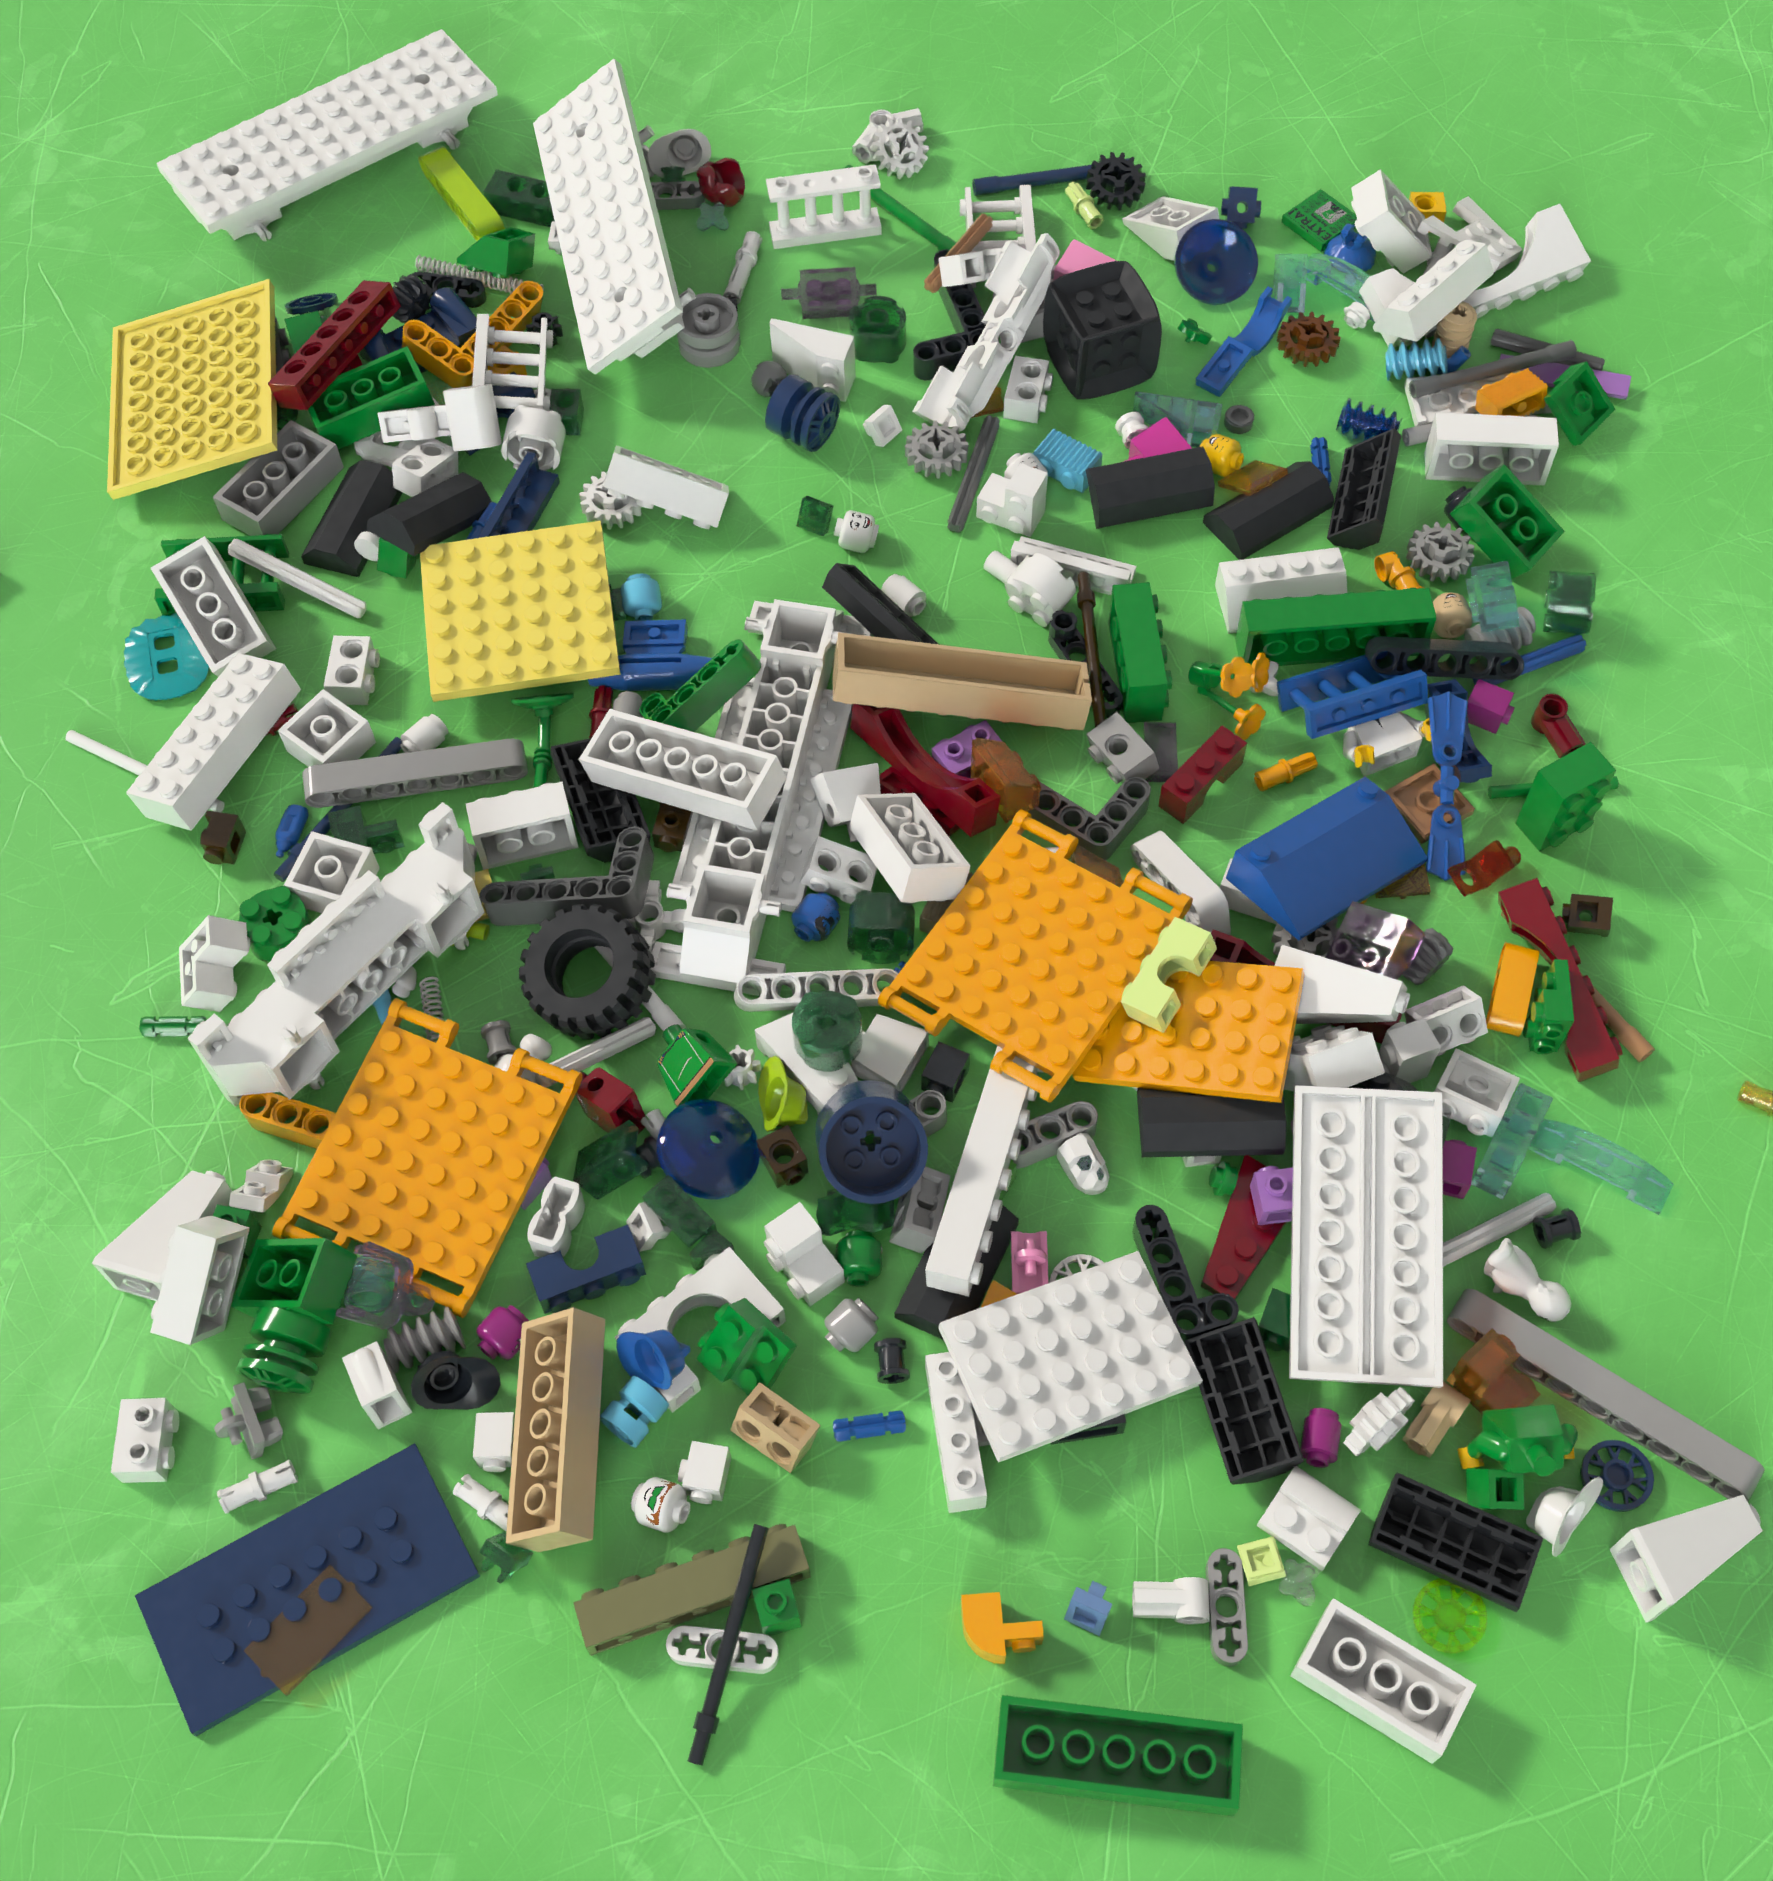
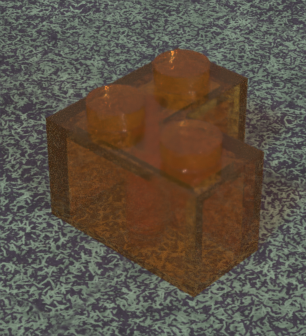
M1493 1328L1461 1357L1447 1379L1457 1391L1471 1399L1470 1404L1481 1414L1484 1410L1532 1406L1540 1396L1533 1381L1525 1374L1518 1373L1513 1368V1365L1520 1357L1514 1343L1507 1336L1498 1334Z

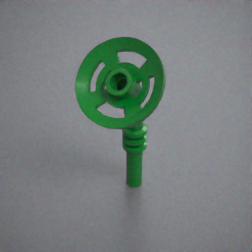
M574 693L511 699L512 704L532 709L535 712V716H538V747L534 750L533 767L535 769L534 788L547 783L548 771L552 768L550 738L551 715H554L553 708L573 699Z

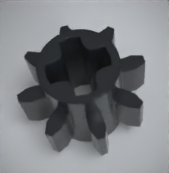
M545 312L532 316V324L526 325L527 332L541 333V318H547V330H553V346L557 345V337L563 336L562 326L559 324L558 317H552V315Z

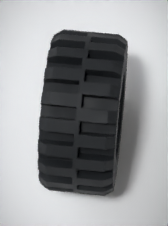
M584 904L573 905L570 912L565 908L556 911V917L551 921L545 918L539 924L542 927L537 934L532 932L527 939L530 946L528 949L522 950L520 960L525 963V966L519 968V979L525 983L522 984L521 990L524 997L530 1001L529 1006L555 1029L570 1037L578 1035L581 1039H593L594 1033L603 1038L611 1034V1029L615 1027L620 1030L628 1026L626 1021L631 1016L637 1019L643 1012L639 1008L642 1002L648 1003L652 993L648 990V986H653L656 974L650 969L655 966L654 956L649 951L650 946L637 929L613 909L606 910L602 905L597 904L590 905V909ZM596 946L610 948L613 952V968L606 983L599 990L588 996L579 998L567 997L563 991L562 981L565 969L572 958L587 948Z

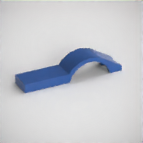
M1268 286L1260 295L1248 324L1235 338L1227 337L1196 377V385L1220 397L1249 359L1259 354L1268 345L1288 311L1292 298L1287 296L1281 303L1271 297L1273 288Z

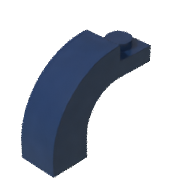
M1456 679L1427 684L1428 698L1450 691L1455 696L1467 700L1468 692ZM1428 703L1425 704L1426 719L1429 718ZM1466 716L1462 756L1460 761L1452 767H1455V776L1460 782L1474 783L1479 779L1492 777V765L1476 748L1470 734L1468 717ZM1444 748L1445 754L1448 757H1452L1453 752L1451 748Z

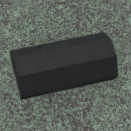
M1395 428L1345 449L1327 539L1333 545L1361 550L1379 543L1401 440V434Z
M1203 446L1086 469L1096 529L1210 507L1214 503L1215 483L1212 466Z
M360 460L349 467L301 556L304 564L355 577L360 576L368 559L357 552L354 547L355 540L361 532H370L367 530L369 518L397 505L403 492L393 488V473L382 464Z
M1311 461L1295 462L1205 514L1203 524L1238 560H1243L1333 507L1335 499L1326 476Z
M461 472L369 518L367 530L410 555L415 556L425 551L429 545L438 544L472 526V523L475 520H479L492 501L481 481Z
M835 563L828 572L822 588L874 637L938 644L855 565Z
M592 738L551 746V757L560 782H563L566 798L587 856L605 863L611 862L619 834L629 827L635 826L644 829L650 842L651 835L636 795L591 782L580 763L579 758Z
M1138 1088L1137 1090L1142 1158L1284 1154L1286 1145L1284 1096H1282V1102L1278 1103Z
M1002 1204L998 1222L992 1221L989 1231L993 1232L990 1250L988 1253L982 1252L979 1263H983V1272L979 1285L972 1284L969 1297L926 1286L925 1269L934 1244L933 1242L925 1250L894 1313L895 1319L944 1340L939 1330L940 1322L980 1307L1010 1244L1011 1231H1016L1019 1219Z
M1255 1317L1184 1340L1187 1350L1203 1380L1199 1384V1388L1230 1483L1235 1485L1263 1481L1287 1473L1295 1466L1304 1462Z
M1396 1473L1382 1502L1368 1545L1517 1612L1520 1609L1543 1537L1400 1473Z

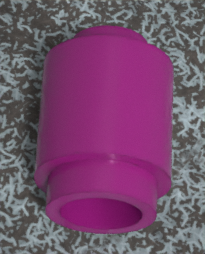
M1313 1408L1309 1411V1416L1304 1419L1300 1450L1307 1464L1313 1467L1325 1468L1337 1461L1342 1424L1339 1422V1415L1336 1412L1325 1408Z

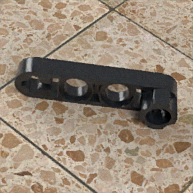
M1063 610L1056 611L1052 614V620L1049 625L1048 641L1059 659L1073 661L1069 656L1072 653L1078 652L1086 657L1085 660L1080 662H1087L1085 639L1077 629L1076 615ZM1100 662L1104 697L1108 701L1105 702L1106 718H1109L1116 712L1120 713L1123 696Z

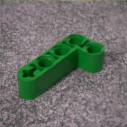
M742 640L731 641L670 698L666 700L660 693H654L647 697L640 706V714L648 720L695 732L759 672L761 662Z

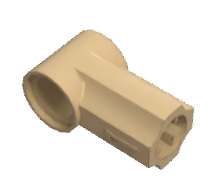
M1443 1381V1387H1433L1421 1404L1422 1410L1415 1417L1402 1440L1408 1445V1448L1418 1455L1430 1458L1450 1426L1454 1427L1471 1399Z

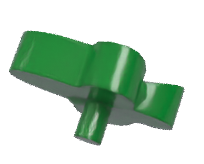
M1193 319L1182 320L1178 326V330L1187 335L1185 338L1187 343L1198 341L1208 345L1212 338L1211 334L1200 331L1197 322Z

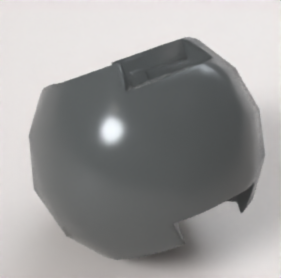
M764 361L756 366L757 368L751 377L753 388L759 395L771 397L776 387L787 377V373L781 364L775 361Z

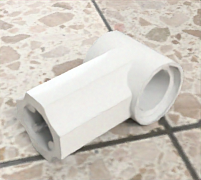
M1184 1577L1175 1579L1174 1582L1133 1581V1618H1170L1182 1624H1204L1209 1622L1208 1580L1198 1577Z

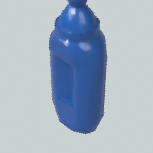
M293 804L289 805L285 810L275 834L278 849L276 856L278 858H282L284 852L290 850L299 841L308 819L307 808Z

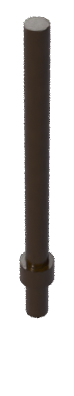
M1080 572L1077 575L1079 586L1077 605L1082 612L1094 725L1097 727L1107 718L1094 617L1096 599L1094 591L1091 590L1089 573Z

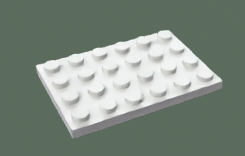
M1139 1251L942 1321L939 1324L940 1333L957 1367L960 1378L998 1463L1101 1424L1122 1414H1127L1195 1388L1203 1381Z

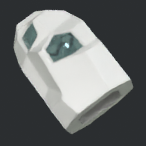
M1080 1133L1065 1141L1058 1148L1057 1159L1076 1189L1089 1195H1097L1105 1191L1110 1177L1108 1169L1105 1165V1160L1088 1133Z

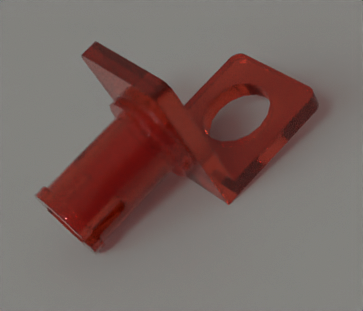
M1496 840L1471 859L1453 865L1447 871L1461 894L1466 897L1488 888L1520 863L1521 854L1514 846H1508L1504 849L1500 841ZM1461 871L1467 872L1472 877V886L1467 885L1460 876Z

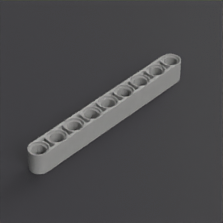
M1465 1289L1447 1318L1448 1325L1457 1333L1727 1499L1744 1495L1747 1502H1749L1765 1471L1762 1464L1756 1459L1483 1293L1473 1289Z

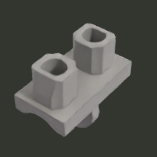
M244 1382L233 1385L235 1396L231 1398V1404L235 1415H233L231 1407L222 1409L220 1413L223 1420L217 1423L214 1429L217 1437H229L232 1445L240 1444L243 1441L240 1434L242 1432L250 1457L253 1460L263 1456L264 1447L280 1441L283 1431L277 1417L259 1422L256 1416L257 1413L271 1409V1398L266 1387L247 1390Z

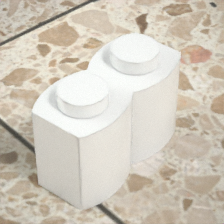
M555 1176L545 1187L541 1198L542 1208L533 1216L528 1227L527 1237L534 1256L540 1258L557 1251H561L564 1258L571 1244V1231L581 1221L585 1209V1202L579 1184Z

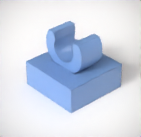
M1092 1581L1088 1592L1076 1587L1064 1620L1100 1636L1112 1603L1103 1599L1107 1587L1095 1581Z

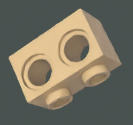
M759 1383L739 1406L730 1431L791 1473L811 1448L820 1424L762 1383Z

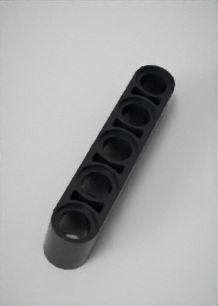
M1378 636L1370 639L1365 646V655L1369 663L1380 674L1405 675L1422 670L1430 677L1513 680L1519 677L1524 670L1523 658L1513 645L1506 642ZM1388 651L1384 658L1376 659L1380 652ZM1419 653L1416 659L1407 661L1411 654ZM1450 654L1446 661L1438 662L1441 656ZM1481 655L1476 663L1469 664L1473 657ZM1512 657L1509 663L1501 665L1505 658Z

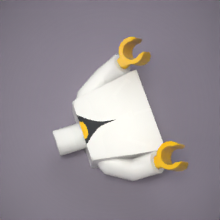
M1397 712L1350 727L1343 738V756L1354 762L1355 767L1360 768L1364 777L1417 756L1422 737H1426V740L1431 742L1430 719L1420 721L1402 712Z

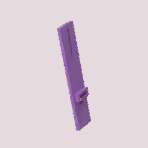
M1501 354L1499 360L1513 356ZM1545 363L1529 367V371H1532L1533 375L1536 374L1547 386L1555 387L1553 382L1571 365ZM1592 369L1609 397L1627 399L1632 376Z

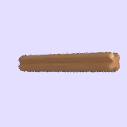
M985 213L981 214L945 256L970 253L993 226L992 217L987 216ZM939 264L924 280V288L931 293H936L942 286Z

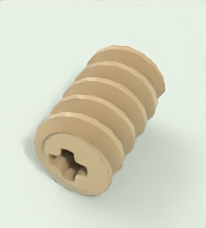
M1462 301L1437 323L1432 347L1435 345L1436 338H1440L1443 346H1446L1447 358H1450L1461 346L1468 349L1474 325L1477 321L1475 309L1470 304Z

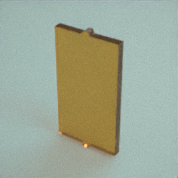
M329 1565L298 1596L307 1605V1612L301 1620L291 1622L284 1617L282 1612L271 1623L270 1635L265 1640L260 1642L252 1641L243 1650L261 1669L260 1675L264 1678L268 1676L286 1696L321 1663L320 1661L372 1609L370 1604L355 1590L356 1585L354 1582L348 1583ZM327 1578H335L342 1584V1594L333 1602H326L319 1596V1586Z

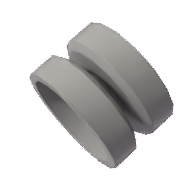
M719 294L695 295L696 299L689 302L683 308L682 319L685 328L679 331L677 335L680 353L687 362L698 367L711 368L722 366L736 356L741 344L736 306L728 298Z

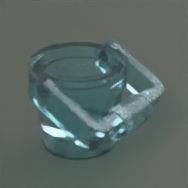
M375 1255L358 1257L353 1267L352 1277L348 1281L344 1292V1305L347 1309L359 1314H375L382 1311L391 1312L405 1293L397 1289L398 1284L392 1291L389 1281L399 1283L403 1273L399 1272L398 1268L388 1265L386 1260Z

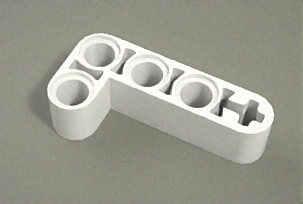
M1158 831L1130 846L1135 863L1150 880L1179 895L1185 893L1193 898L1192 905L1185 915L1186 922L1209 932H1212V929L1228 935L1231 934L1229 905L1224 893L1164 832Z

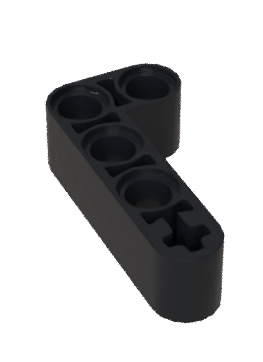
M1155 1205L1141 1207L1135 1217L1132 1230L1133 1238L1184 1344V1340L1235 1324L1239 1308L1235 1299L1230 1295L1218 1293L1197 1299L1164 1210ZM1155 1227H1156L1155 1233H1154V1240H1152L1153 1233H1152L1151 1228H1155ZM1164 1254L1170 1259V1262L1159 1263L1153 1256ZM1169 1286L1177 1287L1181 1290L1182 1295L1171 1296L1165 1291V1288ZM1222 1310L1227 1313L1229 1319L1218 1320L1211 1312ZM1181 1319L1189 1320L1195 1328L1184 1330L1179 1327L1177 1321Z

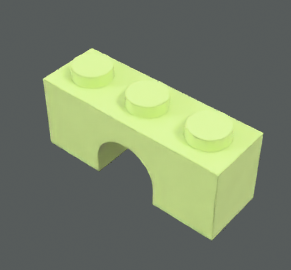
M1174 917L1169 927L1166 926L1161 931L1158 944L1151 955L1148 954L1143 959L1140 972L1133 983L1130 982L1123 991L1121 1003L1128 1017L1164 1033L1181 1006L1175 989L1166 986L1165 982L1172 974L1179 971H1188L1197 976L1201 975L1217 950L1211 932Z

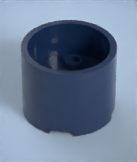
M864 1080L843 1086L827 1101L817 1118L815 1137L822 1170L829 1183L839 1193L851 1200L868 1204H878L894 1200L905 1194L916 1184L927 1162V1137L916 1109L903 1093L884 1082ZM867 1131H873L875 1136L871 1144H866L865 1141Z

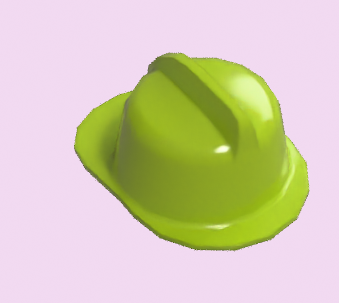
M777 1056L770 1057L761 1070L758 1085L759 1102L764 1117L765 1129L770 1132L776 1126L784 1127L788 1125L791 1127L795 1124H805L808 1120L805 1088L800 1083L787 1077L780 1058Z

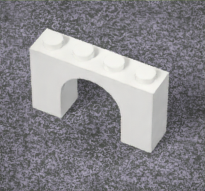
M728 1247L722 1253L718 1251L712 1254L705 1261L704 1267L694 1275L688 1274L676 1284V1289L666 1297L660 1296L651 1302L647 1312L637 1320L630 1319L624 1323L619 1329L618 1335L615 1336V1340L617 1342L618 1337L624 1332L648 1333L664 1329L672 1333L679 1319L692 1309L702 1306H716L720 1308L727 1302L732 1304L743 1298L750 1301L777 1327L786 1322L784 1308L735 1252ZM686 1364L683 1371L672 1380L670 1389L653 1387L668 1402V1409L672 1413L701 1390L698 1378Z

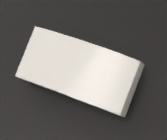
M261 1160L260 1163L246 1170L244 1185L230 1193L229 1207L265 1212L275 1203L288 1185L293 1175V1168L281 1166L282 1163L280 1161Z

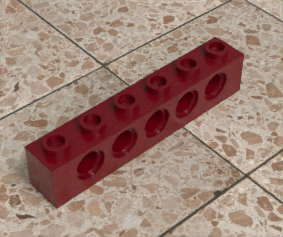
M363 280L268 382L280 408L308 410L401 306L390 282Z

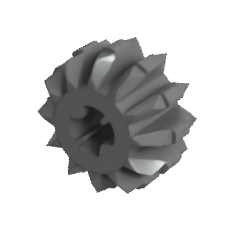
M1433 928L1426 929L1399 954L1395 966L1408 981L1410 980L1415 985H1420L1443 966L1452 955L1453 947L1440 932L1438 933Z

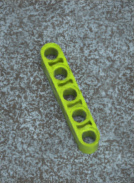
M444 146L418 157L420 167L426 178L476 241L484 235L505 229L499 214Z

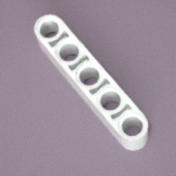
M885 968L750 974L740 979L734 992V1000L740 1009L748 1012L800 1010L816 1002L820 1009L881 1006L878 1004V997L881 992L877 987V982L886 981L891 984L898 973L892 969ZM846 982L856 984L859 988V994L849 995L844 990L843 984ZM815 983L822 985L826 990V995L822 997L813 995L810 991V985ZM779 985L788 986L792 990L793 996L790 998L780 997L776 992V987ZM748 986L755 988L759 993V998L755 1000L745 998L742 994V989Z

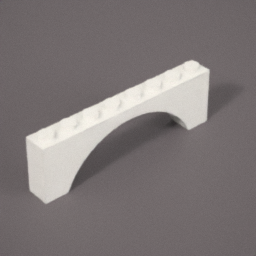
M1561 204L1537 212L1525 227V246L1516 270L1500 282L1475 290L1463 300L1475 309L1477 319L1487 314L1491 309H1504L1514 300L1519 298L1521 301L1527 300L1539 290L1550 291L1557 287L1560 282L1565 280L1573 282L1584 274L1583 270L1591 260ZM1394 268L1368 277L1359 292L1376 322L1386 307L1415 282L1401 275ZM1437 324L1424 335L1425 338L1434 336ZM1381 333L1387 346H1389V343H1393V346L1397 347L1401 342H1404L1407 347L1413 342L1412 340Z

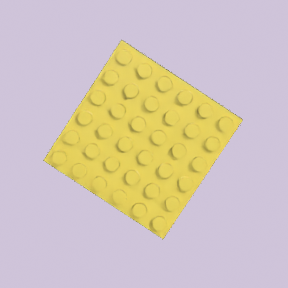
M601 521L433 544L420 553L430 692L433 702L621 675Z

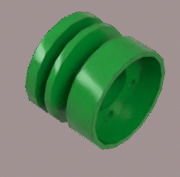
M259 1307L249 1333L263 1344H246L242 1352L248 1358H240L235 1370L242 1376L272 1390L299 1394L310 1393L314 1381L308 1376H315L319 1371V1367L306 1357H322L325 1354L332 1330L322 1322L294 1311L276 1307Z

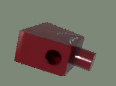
M600 1067L595 1068L589 1075L580 1071L583 1075L582 1081L575 1095L584 1113L617 1142L626 1147L645 1128L641 1120L646 1116L634 1089Z

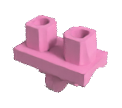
M1011 1231L1012 1291L1016 1294L1049 1283L1047 1231L1036 1233Z

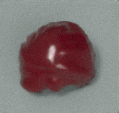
M723 158L717 162L707 161L697 170L701 194L711 203L722 207H732L743 198L745 180L737 160Z

